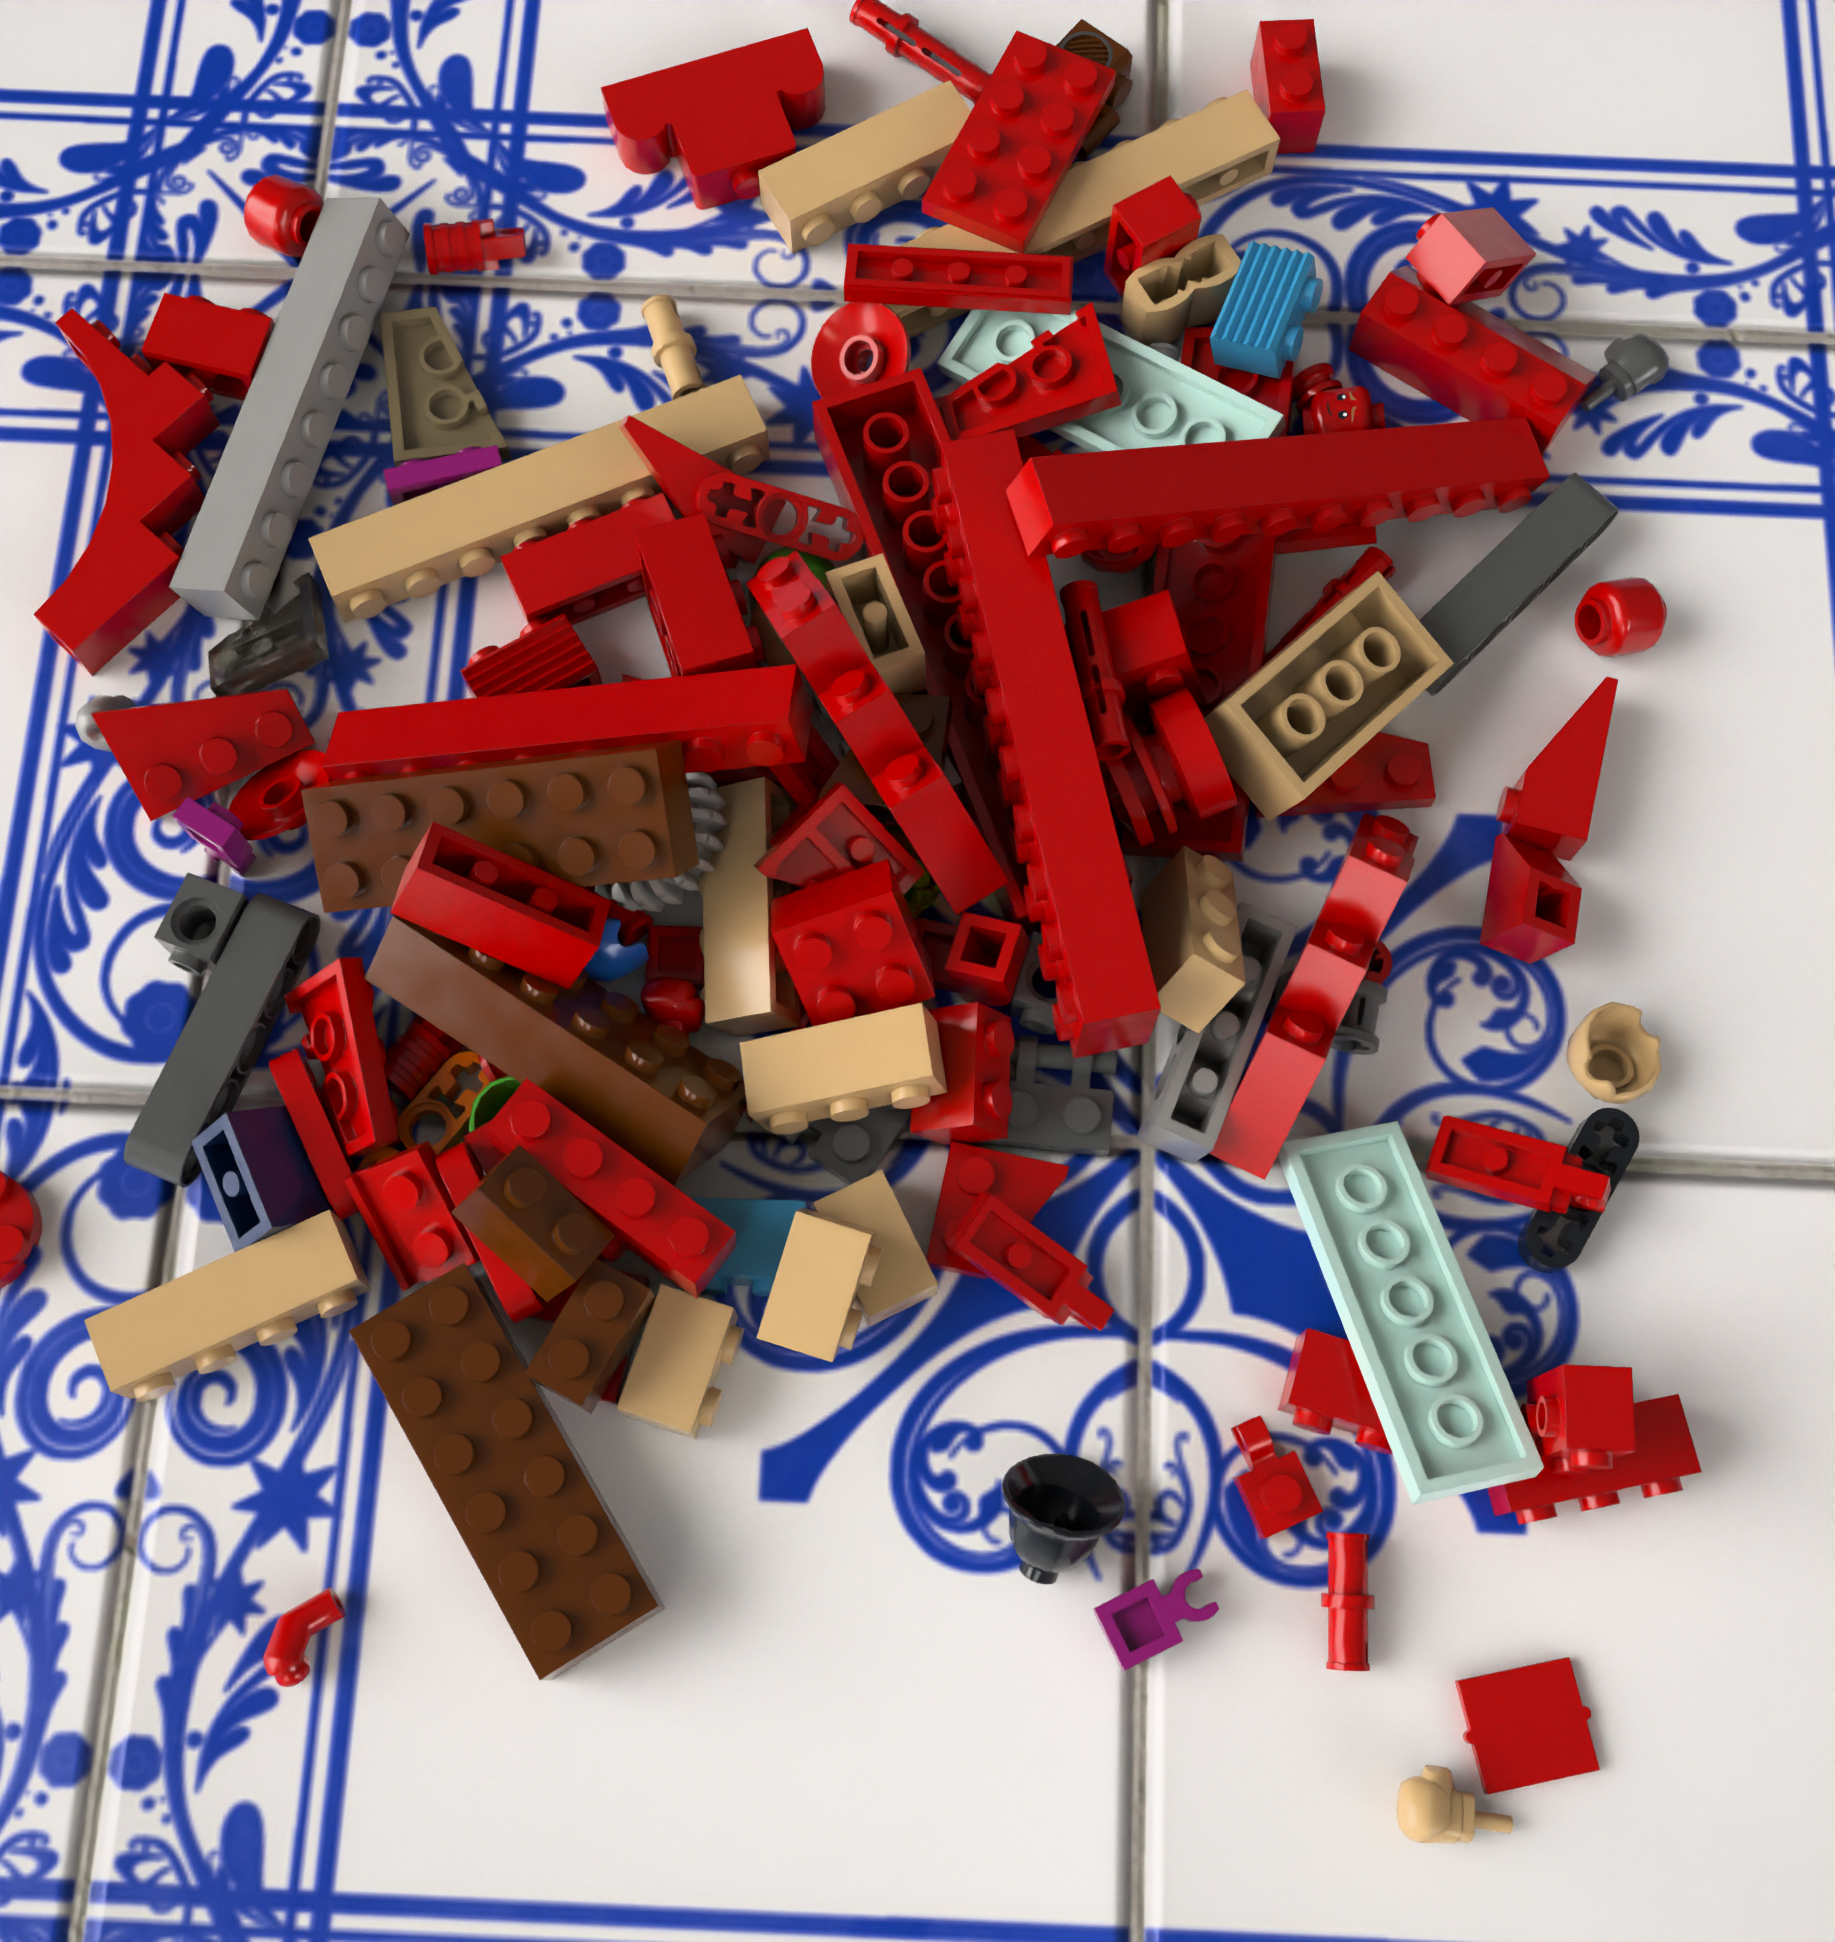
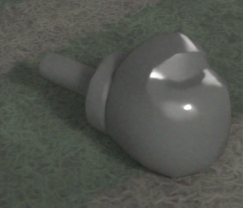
M1634 334L1625 340L1621 338L1615 339L1604 351L1608 364L1599 370V378L1603 384L1582 399L1580 406L1588 413L1612 394L1620 401H1625L1649 384H1655L1662 380L1669 369V357L1664 349L1646 334Z

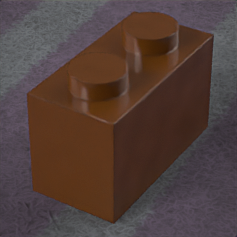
M520 1145L498 1162L451 1212L546 1302L575 1283L615 1237V1234Z
M596 1258L586 1269L525 1371V1374L537 1384L592 1414L648 1319L656 1299L654 1293L647 1286Z

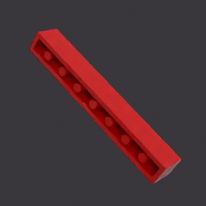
M797 664L344 711L338 712L322 768L333 781L681 740L686 773L805 762L813 704Z

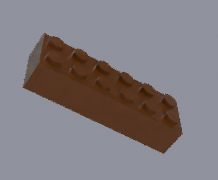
M681 740L338 779L301 790L324 913L392 906L405 868L433 821L579 887L674 878L700 864Z
M394 915L364 978L521 1084L528 1078L674 1186L726 1147L747 1108L744 1079H742L740 1071L735 1066L721 1059L710 1058L690 1045L689 1038L680 1030L668 1025L658 1024L640 1012L636 1002L628 996L608 991L588 978V973L585 969L582 970L568 990Z
M463 1263L349 1330L539 1680H553L666 1609L541 1386L525 1374L529 1365L481 1280L473 1270Z

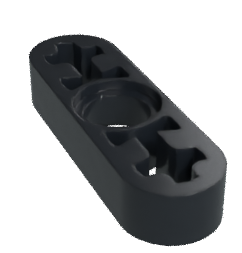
M1602 1108L1581 1122L1567 1146L1569 1154L1575 1156L1579 1154L1583 1159L1581 1169L1610 1176L1611 1192L1607 1203L1637 1150L1639 1130L1634 1120L1627 1113L1615 1108ZM1605 1126H1610L1615 1130L1613 1140L1620 1147L1614 1146L1605 1152L1598 1164L1586 1160L1595 1153L1601 1141V1137L1594 1131H1600ZM1569 1205L1567 1214L1554 1211L1549 1213L1533 1208L1518 1238V1248L1521 1257L1527 1265L1542 1273H1555L1564 1269L1579 1257L1602 1213ZM1560 1216L1572 1220L1563 1227L1557 1238V1244L1564 1249V1252L1556 1251L1550 1256L1542 1253L1541 1250L1544 1242L1536 1234L1543 1235L1552 1229ZM1574 1221L1580 1222V1227Z

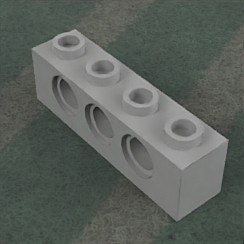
M1243 902L1237 906L1246 984L1199 1034L1181 1024L1136 1138L1192 1164L1213 1151L1298 928Z

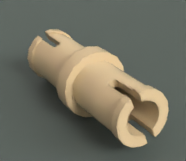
M660 294L647 299L641 307V314L647 323L653 340L651 347L653 360L664 371L671 390L672 400L706 388L707 386L702 380L694 358L697 353L695 341L683 328L674 298L671 299L670 295Z

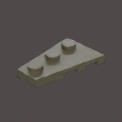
M428 307L380 313L395 466L398 467L412 459L430 460L453 455L471 446L485 448L497 445L502 460L512 459L509 448L501 432L498 431L479 389L477 390L468 373L463 358L437 308Z

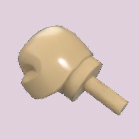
M1425 1765L1421 1776L1409 1777L1400 1783L1397 1799L1398 1825L1403 1834L1414 1842L1469 1843L1474 1838L1475 1828L1508 1834L1513 1829V1819L1511 1816L1475 1810L1474 1794L1455 1790L1451 1770L1446 1767Z

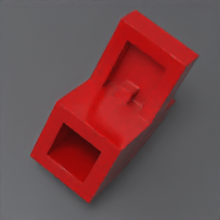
M963 912L959 926L917 917L915 924L931 961L934 988L961 994L967 1003L979 1002L985 1006H1004L1011 1002L1030 945L1029 937L1021 924Z

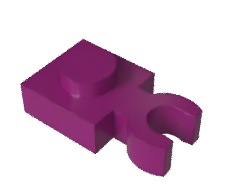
M187 797L174 813L173 818L190 838L205 847L204 851L216 861L222 860L239 876L242 877L257 857L252 852L254 849L240 833L244 823L221 805L213 802L206 809Z
M1200 1569L1189 1570L1178 1575L1172 1582L1169 1593L1161 1596L1154 1579H1151L1092 1609L1121 1671H1125L1183 1642L1175 1622L1181 1619L1189 1622L1205 1621L1218 1612L1219 1607L1216 1602L1206 1604L1200 1609L1193 1608L1186 1602L1185 1590L1187 1586L1203 1577Z

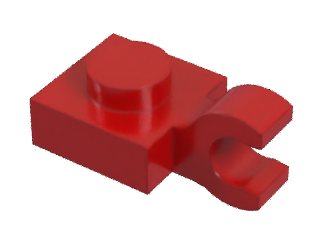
M1261 1416L1251 1418L1230 1428L1250 1469L1234 1477L1233 1480L1261 1539L1268 1538L1323 1512L1296 1452L1291 1451L1280 1457L1276 1456L1271 1436Z

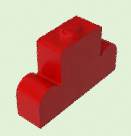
M808 28L600 87L607 124L619 157L625 167L638 174H654L663 170L670 163L672 157L677 158L694 204L700 210L739 199L748 200L759 196L758 171L795 154L796 141L791 129H808L816 125L823 118L826 109L823 64Z

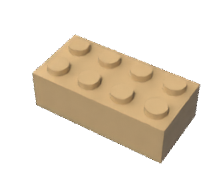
M1377 571L1339 600L1204 716V719L1220 752L1226 770L1265 818L1270 821L1310 795L1454 663L1381 573Z

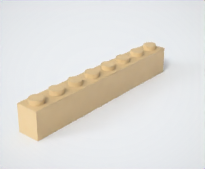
M1246 89L1229 98H1217L1204 109L1182 119L1174 118L1168 120L1157 130L1138 139L1124 140L1115 145L1109 152L1089 161L1075 162L1069 168L1024 254L1074 256V263L1106 249L1113 205L1170 175L1183 193H1190L1198 206H1201L1271 174L1280 137ZM951 224L928 228L917 238L900 245L904 247L1018 253ZM883 304L893 310L903 321L909 339L972 310Z
M741 374L632 415L637 420L737 475L751 472L761 462L770 459L767 428ZM621 419L312 536L308 540L330 595L344 622H348L356 618L367 619L380 614L387 606L410 597L422 598L436 592L441 585L462 577L483 575L489 572L496 564L502 562L500 556L512 552L519 544L528 540L546 539L566 531L576 521L586 518L597 519L620 510L626 502L639 497L650 498L660 493H663L666 499L668 497L620 431L619 426L623 420Z

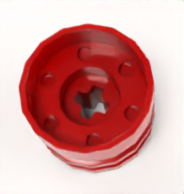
M1187 688L1149 704V716L1154 731L1149 735L1143 737L1127 714L1124 715L1127 737L1131 743V751L1116 760H1098L1107 797L1118 821H1121L1134 835L1140 847L1155 841L1146 817L1150 813L1156 811L1168 835L1178 831L1177 819L1173 808V803L1183 799L1198 821H1202L1238 804L1230 777L1213 736L1198 705Z

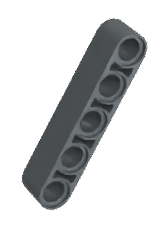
M1577 473L1570 475L1419 620L1454 663L1425 690L1431 696H1435L1449 684L1605 531L1620 509Z
M263 893L256 894L249 901L129 1134L124 1149V1161L127 1165L181 1187L190 1186L198 1178L202 1168L191 1141L223 1114L232 1112L286 1004L284 995L293 990L315 946L320 931L319 915Z

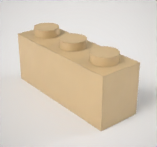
M1184 845L1140 895L1142 930L1161 1005L1160 1012L1199 1034L1246 984L1233 874L1218 858L1211 855L1202 856Z
M923 1003L739 1043L748 1115L767 1131L770 1130L774 1134L798 1133L808 1128V1122L829 1117L838 1122L859 1120L868 1116L869 1109L890 1104L899 1109L916 1108L929 1103L930 1096L948 1092L937 1021Z

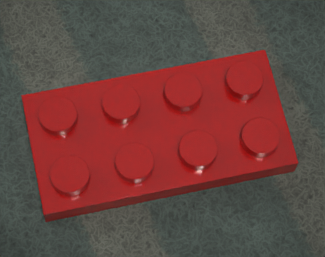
M1016 30L922 198V213L1015 252L1024 253L1115 85L1116 70Z

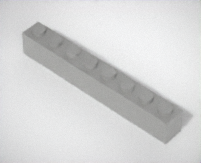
M326 198L169 585V588L205 617L259 621L410 235L381 198Z

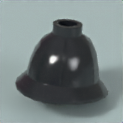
M1061 1453L1032 1456L1012 1466L1003 1479L1001 1489L1004 1499L1010 1508L1009 1535L1016 1554L1022 1559L1019 1570L1026 1578L1036 1583L1053 1584L1056 1582L1059 1572L1070 1571L1084 1562L1093 1551L1099 1537L1110 1533L1119 1526L1124 1516L1125 1500L1116 1480L1095 1463L1077 1456Z

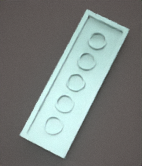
M1071 308L1070 315L972 309L939 358L937 365L942 374L964 385L996 363L1008 365L1032 349L1030 341L1045 331L1049 330L1054 335L1076 321V310ZM1098 322L1122 405L1049 428L1048 430L1090 452L1272 438L1278 437L1286 424L1283 414Z
M1398 1121L1284 1142L1277 1157L1412 1504L1415 1505L1536 1477L1544 1468L1543 1462Z

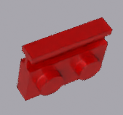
M429 1141L380 1160L365 1169H358L343 1180L402 1291L410 1289L414 1284L422 1281L428 1282L441 1277L463 1263L470 1266L480 1260L464 1224L451 1213L456 1207L438 1171L435 1162L436 1154Z

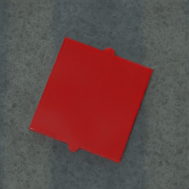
M1570 1657L1455 1681L1467 1730L1463 1733V1740L1467 1744L1472 1745L1484 1794L1497 1793L1600 1770L1587 1720L1591 1717V1710L1582 1705Z

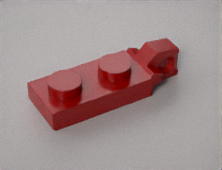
M1448 1115L1443 1116L1425 1168L1426 1178L1429 1180L1549 1213L1552 1210L1557 1213L1567 1214L1569 1205L1604 1213L1611 1192L1610 1176L1581 1169L1583 1159L1569 1154L1567 1146Z
M980 1192L946 1243L949 1248L1045 1319H1051L1059 1325H1064L1070 1316L1090 1330L1096 1328L1102 1331L1115 1310L1087 1289L1094 1277L1086 1271L1088 1266L988 1192Z

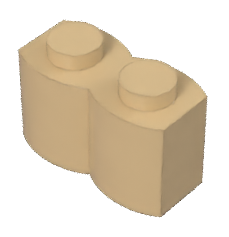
M1213 234L1191 241L1177 253L1175 258H1161L1141 268L1139 267L1126 281L1120 322L1132 339L1149 347L1151 343L1157 342L1169 344L1178 338L1187 326H1201L1217 320L1241 264L1240 258L1223 234Z

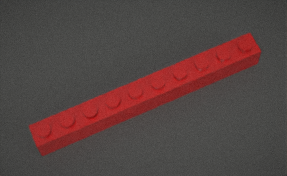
M1518 417L1030 457L1006 489V493L1028 557L1054 554L1058 559H1066L1077 556L1084 551L1108 549L1111 553H1122L1138 545L1161 543L1162 547L1172 548L1196 539L1212 538L1214 542L1220 543L1233 540L1240 535L1263 533L1265 537H1276L1293 529L1312 528L1314 532H1324L1342 524L1360 523L1362 527H1372L1391 519L1407 518L1409 522H1419L1434 515L1453 513L1454 517L1461 518L1472 515L1480 510L1498 509L1500 513H1508L1528 504L1532 500L1531 494L1550 478V474L1527 418Z

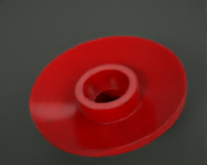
M851 302L836 310L821 327L812 350V378L821 398L908 372L911 359V345L907 329L903 321L893 310L880 303ZM873 354L872 364L867 370V360Z
M317 750L295 752L264 767L242 786L233 798L228 810L244 823L240 833L246 840L266 839L286 830L297 829L307 823L301 790L332 781L322 768L325 753Z

